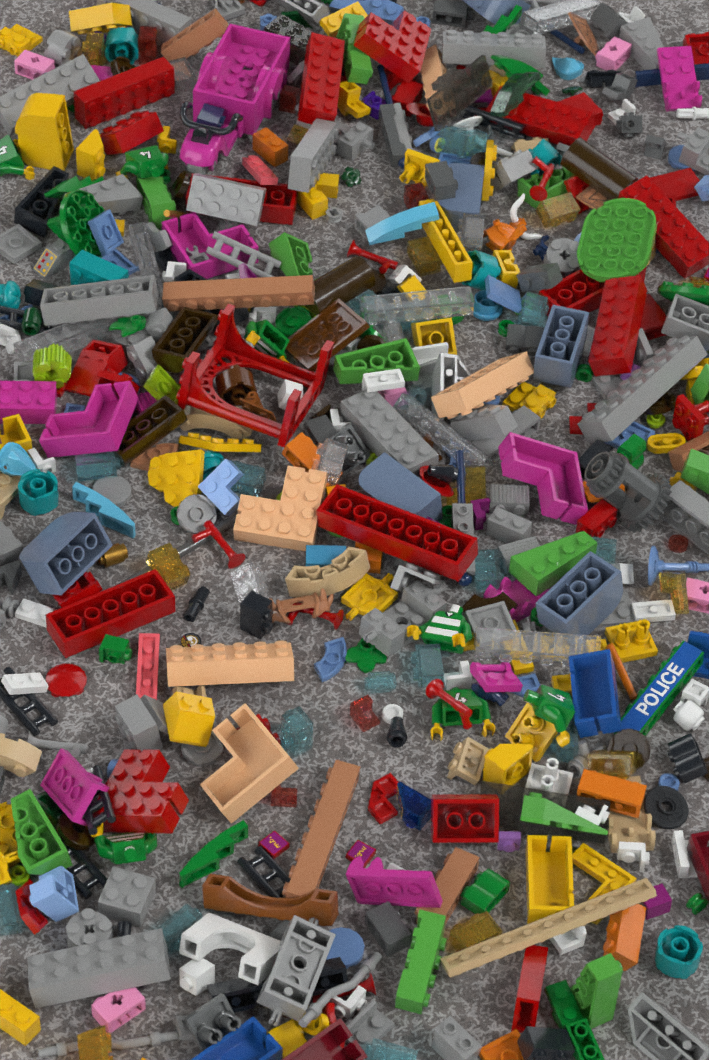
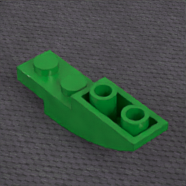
M492 55L490 57L495 62L494 66L499 70L503 69L506 72L504 75L513 81L515 79L522 81L525 85L529 84L532 87L531 91L538 96L539 94L544 96L549 94L550 90L540 82L544 75L532 66L508 56Z
M567 980L546 986L544 991L553 1010L551 1013L559 1029H567L575 1050L573 1053L575 1059L605 1060L587 1018L583 1019Z

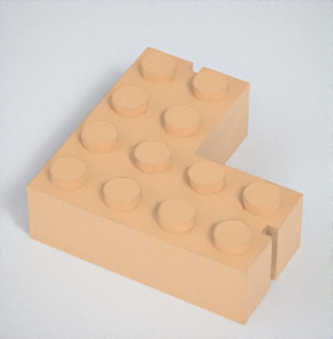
M287 466L281 500L241 494L238 514L236 515L233 529L234 540L306 551V545H314L318 529L316 510L324 499L327 472L313 469L305 472V468Z
M246 703L231 714V717L239 725V730H236L227 718L212 730L232 754L233 758L200 784L231 824L299 769Z

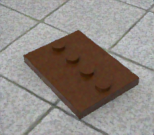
M338 298L320 314L288 338L290 341L285 351L305 369L314 372L317 369L321 348L327 340L334 342L332 358L370 327L363 318Z

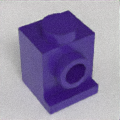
M371 91L362 99V102L371 108L369 116L379 120V105L386 104V101L375 95L374 91Z

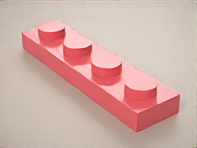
M249 155L248 158H242V165L260 185H278V177L258 156Z
M139 633L136 695L139 698L146 695L157 700L160 634Z

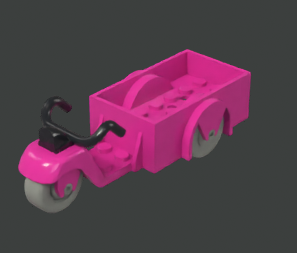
M229 24L215 51L207 53L200 68L197 84L193 89V104L184 101L180 107L181 121L185 126L191 128L180 150V159L187 165L188 172L191 174L211 175L213 168L217 164L218 153L227 157L237 137L241 138L243 133L253 135L256 133L263 118L271 119V113L277 104L281 89L286 90L290 37ZM245 67V68H250V69H253V70L248 71V70H243V68ZM204 103L224 109L223 116H226L222 128L196 123ZM193 108L194 122L188 119L187 109Z

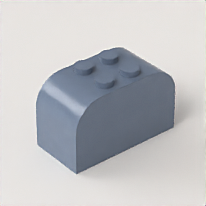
M463 0L493 24L497 23L501 15L508 17L516 4L522 7V15L515 23L519 24L531 6L524 0Z
M463 163L449 164V168L451 167L453 170L454 179H457L458 190H456L455 198L437 201L458 237L477 239L485 166Z
M552 305L535 355L534 381L567 388L572 387L585 347L589 312Z
M385 452L361 471L359 475L361 494L424 518L428 516L437 522L443 518L441 494Z
M70 512L50 523L21 551L19 558L40 593L62 595L113 545L95 513Z
M590 551L535 603L539 623L569 644H579L619 604L623 595L621 571Z

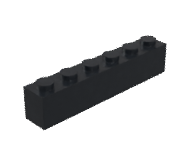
M340 957L325 961L312 996L324 994L326 990L348 981L346 966ZM299 965L296 967L299 969H303L304 965ZM241 978L207 985L209 1001L222 993L225 995L234 1013L264 1007L256 1001L266 979L259 985Z

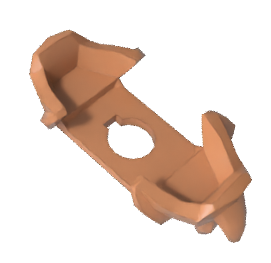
M322 588L320 596L314 592L313 595L282 601L278 599L276 604L272 600V623L274 621L291 623L286 616V613L291 611L314 608L312 618H317L325 611L330 612V606L334 598L333 594L331 593L327 598L326 591ZM296 602H303L301 605H293Z

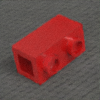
M601 499L577 520L576 533L585 531L594 540L596 538L600 539L608 527L612 528L616 524L618 509Z

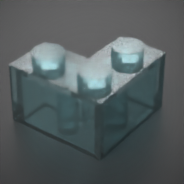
M455 126L440 127L438 148L444 149L445 153H455L459 158H467V156H473L479 152H486V144L490 133L478 129L463 130Z

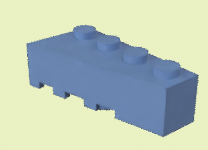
M333 0L329 6L331 13H335L358 1L367 15L372 12L389 25H392L393 21L404 11L402 6L390 0Z

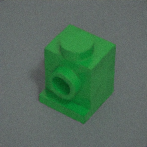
M105 634L99 648V662L108 660L114 664H125L126 661H129L132 655L129 640Z

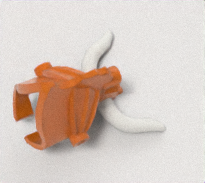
M524 193L513 203L510 209L512 222L507 224L496 219L493 221V226L482 232L483 238L488 236L490 241L486 243V246L492 251L512 250L519 237L526 240L542 237V235L537 233H526L527 224L525 219L517 217V210L525 199Z

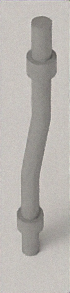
M375 952L360 965V970L350 981L326 990L315 1003L310 1004L305 1015L299 1020V1025L305 1028L312 1020L319 1017L323 1007L333 997L356 988L366 976H369L375 970V965L381 960L382 955L379 952Z
M177 1030L160 1034L158 1031L149 1033V1036L127 1040L88 1039L65 1043L64 1041L55 1043V1046L38 1048L37 1051L39 1058L52 1055L59 1057L67 1055L68 1052L90 1048L124 1050L151 1045V1047L159 1046L162 1042L178 1040L179 1036Z

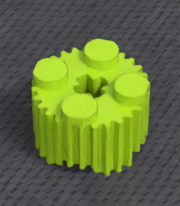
M52 344L48 348L44 347V349L35 350L32 371L34 381H56L57 388H61L64 386V382L66 383L71 377L72 357L64 350L62 345Z

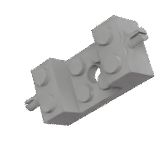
M299 103L295 107L296 111L299 110ZM337 120L334 121L337 122L336 128L338 129V137L334 141V145L337 146L336 154L352 162L367 148H374L373 128L360 121L352 128ZM296 121V133L305 136L311 124Z
M699 127L691 135L680 131L677 138L686 143L683 146L678 162L705 175H709V132Z
M416 580L403 589L400 602L383 613L374 608L362 616L359 635L363 637L366 643L375 645L379 651L390 657L414 640L413 636L407 637L408 626H421L431 619L437 611L445 612L447 602L438 596L444 592V587L438 584L435 588L429 589Z
M296 915L293 916L279 944L281 947L271 972L264 982L256 1001L273 1011L269 1020L271 1025L274 1022L273 1026H278L281 1015L298 1022L306 1012L336 934L317 926L319 921L317 919L314 921L315 918H310L308 922ZM294 960H300L304 964V968H297L294 965Z

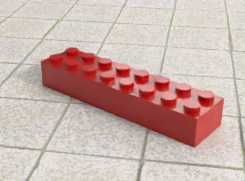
M336 484L316 510L318 527L458 582L478 555V540L476 537Z

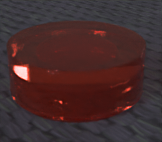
M680 534L672 535L669 538L668 547L675 553L685 552L688 548V539Z

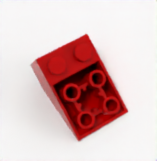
M92 340L81 351L71 377L66 384L65 391L91 397L95 385L106 384L96 376L99 369L105 371L112 369L120 373L128 365L122 345Z

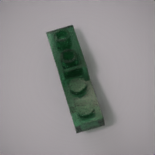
M514 73L497 94L490 111L491 116L505 117L511 110L517 108L524 101L522 94L526 93L527 89L534 86L541 79L540 73Z

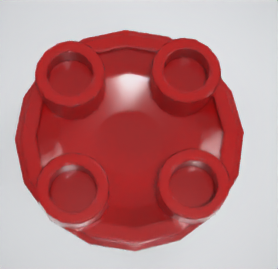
M64 663L50 669L45 681L49 686L48 690L52 696L69 697L83 693L87 676L85 671L79 666Z

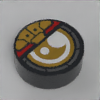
M187 633L181 638V646L191 647L195 644H201V638L195 633Z

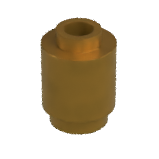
M124 543L112 544L113 546L98 559L99 564H104L105 568L124 562L128 558V551Z

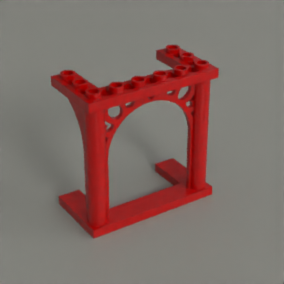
M228 304L224 310L221 309L219 312L218 320L220 323L215 330L217 338L212 345V349L207 350L205 358L199 362L200 353L193 351L189 357L184 359L182 364L184 373H182L179 380L181 388L176 395V399H178L177 405L183 410L188 405L279 439L278 446L285 448L324 388L334 342L329 340L325 342L320 351L316 373L261 353L251 347L241 337L234 322L235 306ZM221 358H227L231 363H226ZM239 365L240 367L258 369L279 378L302 384L308 390L301 400L302 391L293 390L287 400L283 422L280 424L225 402L215 392L213 379L220 372L230 369L231 366Z

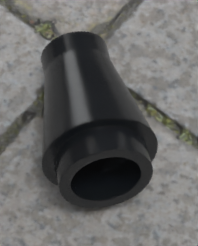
M430 464L427 475L447 484L455 483L458 477V468L453 465Z
M396 716L391 719L386 739L392 747L398 748L405 744L408 737L403 719Z

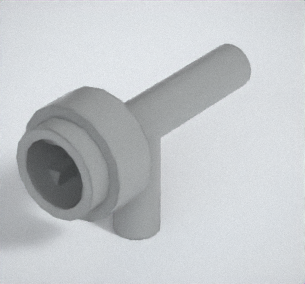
M586 740L578 742L581 756L574 757L569 761L567 767L568 772L574 773L573 778H581L584 769L590 770L589 764L607 750L604 744L599 745L589 753Z

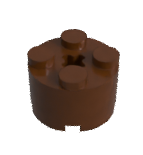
M239 365L231 366L230 369L225 370L215 378L218 396L232 406H242L239 398L245 399L249 392H257L253 374Z

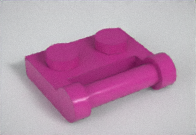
M472 662L470 665L471 674L485 692H520L523 684L512 672L509 662H501L500 664Z

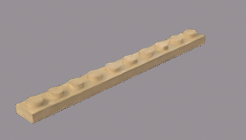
M644 878L440 958L441 964L449 978L460 975L463 972L481 967L486 963L501 959L516 951H521L534 944L544 942L549 938L564 934L577 927L585 926L600 918H605L615 912L625 910L641 902H646L657 896L656 890L649 880Z

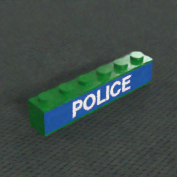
M684 640L679 646H675L670 653L669 659L661 663L657 674H652L645 689H640L634 703H629L626 707L625 714L622 718L620 717L621 729H634L646 736L701 667L704 652Z

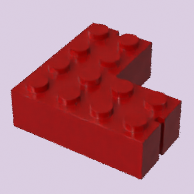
M405 10L393 21L392 25H389L371 12L359 24L353 46L409 83L421 71L431 28L421 21L417 22L416 18Z
M124 749L106 782V786L109 787L108 793L116 821L113 823H109L107 820L103 822V832L173 833L180 819L178 815L183 814L189 799L178 782H163L170 766L160 750L143 749L141 752L140 749ZM101 808L100 810L95 812L93 814L94 818L99 814L103 813L104 808Z

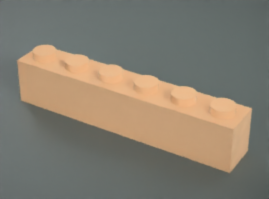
M435 44L426 49L420 73L424 84L423 89L426 93L424 96L428 102L426 103L427 108L438 117L454 108L455 105L446 63H442V53Z

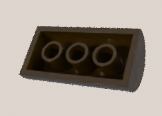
M581 137L571 144L560 162V165L609 200L617 199L621 190L638 181L636 176Z
M358 256L344 262L314 280V305L304 306L317 316L338 298L347 303L375 286V276L371 267L363 258Z
M183 307L153 347L152 356L155 362L168 372L178 373L183 371L182 364L184 359L189 357L193 351H198L216 326L218 315Z
M166 395L129 421L118 451L111 453L123 466L128 465L185 423L188 419L184 410Z

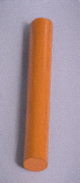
M608 644L606 649H610L615 668L630 700H634L637 693L614 644Z

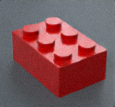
M148 110L141 113L138 111L131 114V118L116 122V126L104 128L103 133L99 135L105 154L125 153L164 132L157 113L149 112Z
M431 794V839L433 843L499 842V798L497 794Z

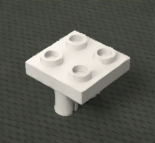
M549 758L546 766L532 763L522 802L524 801V795L529 796V792L542 794V798L565 808L574 773L559 770V761L555 758Z

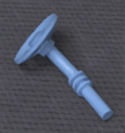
M652 545L648 564L649 586L654 584L658 572L685 571V573H698L699 571H709V563H698L697 561L664 563L663 560H659L656 546Z

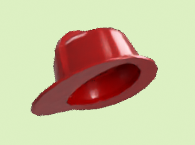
M409 103L406 105L407 111L416 115L417 122L422 126L432 127L441 122L442 116L447 114L445 112L436 117L434 112H430L427 105L422 103Z
M422 466L420 468V479L438 491L441 496L451 497L454 495V491L449 484L427 475L429 466Z

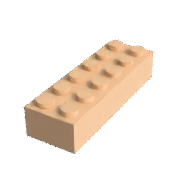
M526 351L500 358L433 395L431 399L438 417L451 419L458 416L459 413L462 416L473 412L472 408H479L484 405L483 402L494 400L495 395H502L507 392L506 389L518 386L517 382L527 381L529 379L528 376L534 373L528 353Z
M262 641L255 642L254 644L238 642L233 645L216 643L212 646L195 644L191 647L174 645L166 648L168 687L294 681V656L291 643L286 641H276L269 644Z

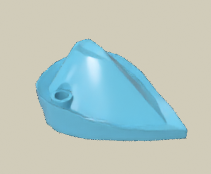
M552 57L554 69L560 78L571 80L583 73L584 64L573 58L561 59Z
M8 442L0 450V471L11 476H22L27 471L36 469L26 450L19 444Z

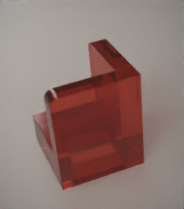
M369 695L350 703V716L363 732L380 724V720L372 711L373 700Z
M279 784L271 791V806L297 807V788H284Z

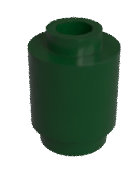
M31 307L24 311L21 327L26 335L34 336L40 331L43 318L41 310Z

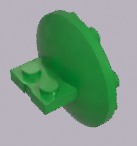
M79 189L70 191L61 201L60 216L49 219L47 225L54 234L69 245L75 255L84 250L93 255L101 256L88 221L105 210L102 206H99L93 194Z
M663 281L658 286L657 293L671 302L675 294H679L709 306V286L701 285L700 288L693 287L694 284L683 282L680 286L674 285L672 282Z

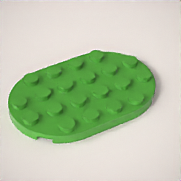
M630 198L606 201L603 203V206L591 210L585 218L577 249L580 269L585 275L598 282H605V280L611 278L635 276L640 273L650 260L657 230L655 214L653 210L646 207L645 203Z

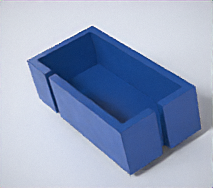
M610 649L569 656L572 698L575 709L574 719L579 737L599 735V731H602L603 734L622 731L615 664Z
M253 1016L241 1024L239 1029L236 1028V1031H231L220 1042L217 1041V1044L211 1045L191 1060H282L283 1048L270 1034L266 1036V1029Z

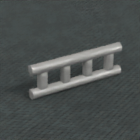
M214 231L212 238L217 241L214 248L208 246L205 253L238 268V265L244 263L237 259L240 251L250 255L246 265L257 277H275L270 275L273 267L279 268L281 261ZM223 243L233 247L230 256L220 252ZM257 259L267 263L264 271L254 267Z

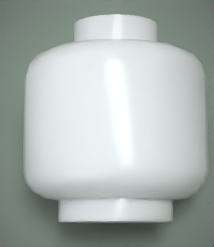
M687 700L685 703L680 701L673 709L676 712L673 717L674 721L686 731L691 729L695 731L705 720L703 709L692 700Z

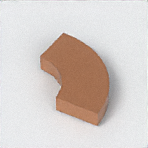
M156 444L155 447L148 449L134 459L130 466L148 471L150 460L153 457L178 452L179 444Z

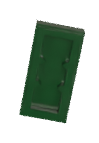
M46 792L36 795L35 797L49 821L56 828L57 820L64 812Z

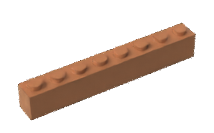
M313 275L164 282L162 300L164 308L168 311H181L183 307L195 310L225 309L228 304L234 305L235 308L314 305L315 286Z
M336 760L334 766L329 767L326 776L328 782L323 783L320 791L322 798L321 800L317 799L314 811L316 814L315 816H310L308 822L309 832L305 831L301 844H303V848H298L295 861H297L296 866H291L289 872L291 880L289 883L285 882L282 895H285V898L298 897L316 888L319 889L359 780L361 766Z

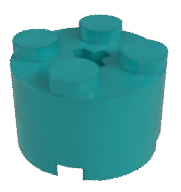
M131 27L109 30L104 52L107 61L112 62L118 56L128 58L131 61L130 64L133 65L139 57L140 38Z
M542 139L535 148L529 149L533 159L537 156L546 165L553 163L555 167L557 164L560 166L563 156L545 139ZM538 167L530 175L538 173L540 176L544 174V171Z
M478 250L468 251L467 253L473 262L472 279L461 283L478 290H486L485 279L488 275L494 278L498 277L501 273V267L498 266V261L493 255Z
M33 469L20 477L18 494L19 504L22 509L30 515L37 516L48 513L58 506V481L53 473L49 471L45 473L41 472V469Z
M682 925L663 930L658 937L654 956L657 969L669 977L687 979L695 973L703 950V944L698 938V934L693 929Z

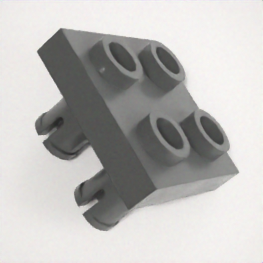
M351 423L344 425L319 445L327 457L339 466L343 473L340 478L347 475L360 463H364L371 455Z
M222 993L183 1018L201 1052L211 1045L217 1044V1041L220 1042L231 1031H236V1028L239 1029L241 1027L240 1018L235 1016L228 1000Z

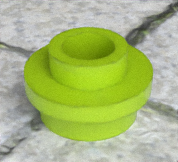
M663 414L647 415L646 418L647 424L654 429L662 427L666 420Z
M16 865L9 869V874L13 881L11 883L21 886L30 879V874L27 873L23 865Z

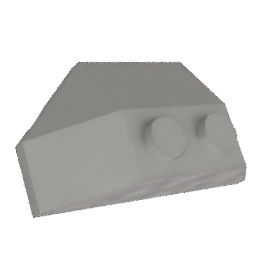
M439 354L432 375V396L471 375L462 363L459 355ZM432 402V416L438 427L453 429L450 422L456 417L451 419L447 417L439 418Z
M643 992L640 993L628 1009L632 1040L635 1046L652 1060H706L708 1058L709 1046L699 1036Z

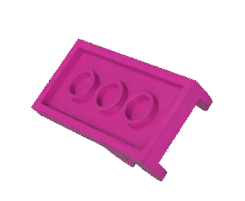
M691 46L658 48L657 57L666 112L677 111L678 108H700L702 104V95L698 94L700 81H696Z
M504 577L499 589L496 590L493 585H489L483 598H492L504 592L518 604L516 609L512 608L509 611L512 620H515L517 623L531 615L532 609L536 607L535 603L549 589L535 596L518 580L511 582L508 577Z
M60 748L40 784L71 821L87 826L83 815L97 790L104 792L109 790L108 786L101 783V778L87 772L69 751Z
M361 856L356 857L347 869L346 877L359 904L381 905L389 901L392 906L441 908L443 900L432 871L383 869V862L379 857L375 858L368 868H363L364 863Z

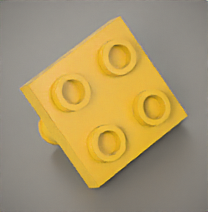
M408 148L405 152L404 171L399 176V179L403 183L405 181V184H408L410 180L415 181L416 187H421L424 190L428 186L425 180V164L440 162V160Z
M642 619L605 628L609 644H614L622 663L657 656L658 649L649 632L650 622L648 620Z
M527 702L505 737L511 744H531L534 747L532 759L538 762L558 732H556L554 724L537 717L534 714L532 704Z

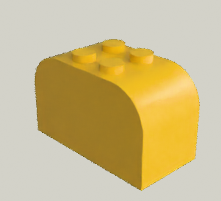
M34 93L27 98L16 122L15 134L18 135V148H20L22 159L28 166L49 170L56 166L63 171L66 170L74 151L65 95Z

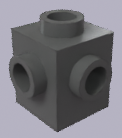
M625 112L624 116H620L619 120H616V130H619V134H624V137H634V134L643 133L642 115H634V112Z

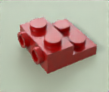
M709 32L685 35L682 41L683 46H691L694 65L708 64Z
M89 571L85 572L62 595H51L62 608L99 593L103 589L98 580H95Z

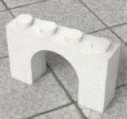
M208 913L182 933L179 954L199 961L215 949L230 948L244 952L245 955L241 957L238 977L259 985L269 976L281 946L279 944L281 941Z

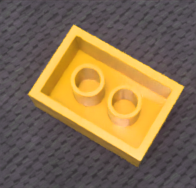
M107 3L69 11L71 32H78V35L87 34V36H91L96 31L108 33L111 29L132 26L130 5Z

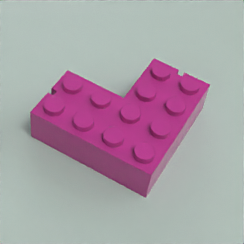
M195 212L180 216V233H178L177 217L162 221V230H166L173 244L170 248L178 262L186 263L187 270L190 269L208 279L239 269L207 253L208 260L196 264L192 263L186 254V248L189 251H194L195 245L198 247V252L202 253L206 252L208 246L214 248L217 241L212 238L213 233L209 234ZM243 224L218 232L259 251L258 245L250 237V233ZM223 243L220 252L230 256L233 247ZM240 251L237 259L247 264L250 255Z
M131 381L114 383L120 399L111 383L98 384L94 387L85 411L50 414L45 425L46 429L43 430L39 439L47 457L118 451L139 399Z
M509 432L498 446L500 460H502L503 476L536 485L542 515L553 519L560 518L563 522L576 525L577 520L588 511L577 452Z

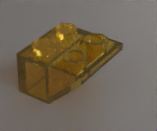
M105 1025L77 1035L79 1060H113V1055L108 1056V1053H112L111 1032L106 1033Z

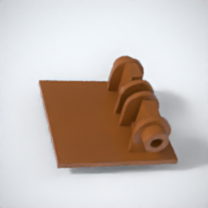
M251 391L245 399L239 398L244 410L277 422L274 413L263 407L257 392Z

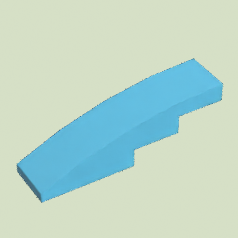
M435 202L386 218L365 230L369 245L405 238L404 232L422 229V223L439 220V213Z
M78 482L72 486L73 499L85 504L86 512L95 513L99 517L101 525L131 538L135 537V523L123 510L93 489Z

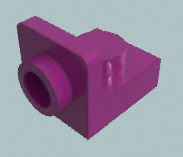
M489 498L470 501V504H473V525L475 530L483 529V523L486 522V513H489L490 509Z

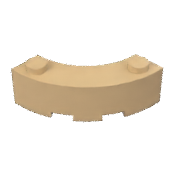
M188 405L184 410L188 420L179 426L183 431L196 428L213 429L225 433L232 438L239 439V441L250 436L252 433L250 428Z
M348 546L341 555L331 560L332 564L320 568L319 565H294L285 578L289 596L298 598L313 595L314 592L320 596L322 588L325 589L326 595H330L350 587L363 578L370 569L367 551Z
M0 733V766L19 777H25L36 772L42 751L24 740L18 739L17 742L5 738V734Z

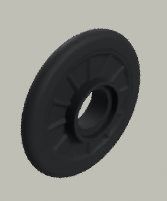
M657 786L649 790L645 795L644 810L646 814H652V822L655 825L664 829H675L682 826L687 820L689 813L688 804L677 790L668 786ZM661 804H668L671 808V811H664L661 807Z

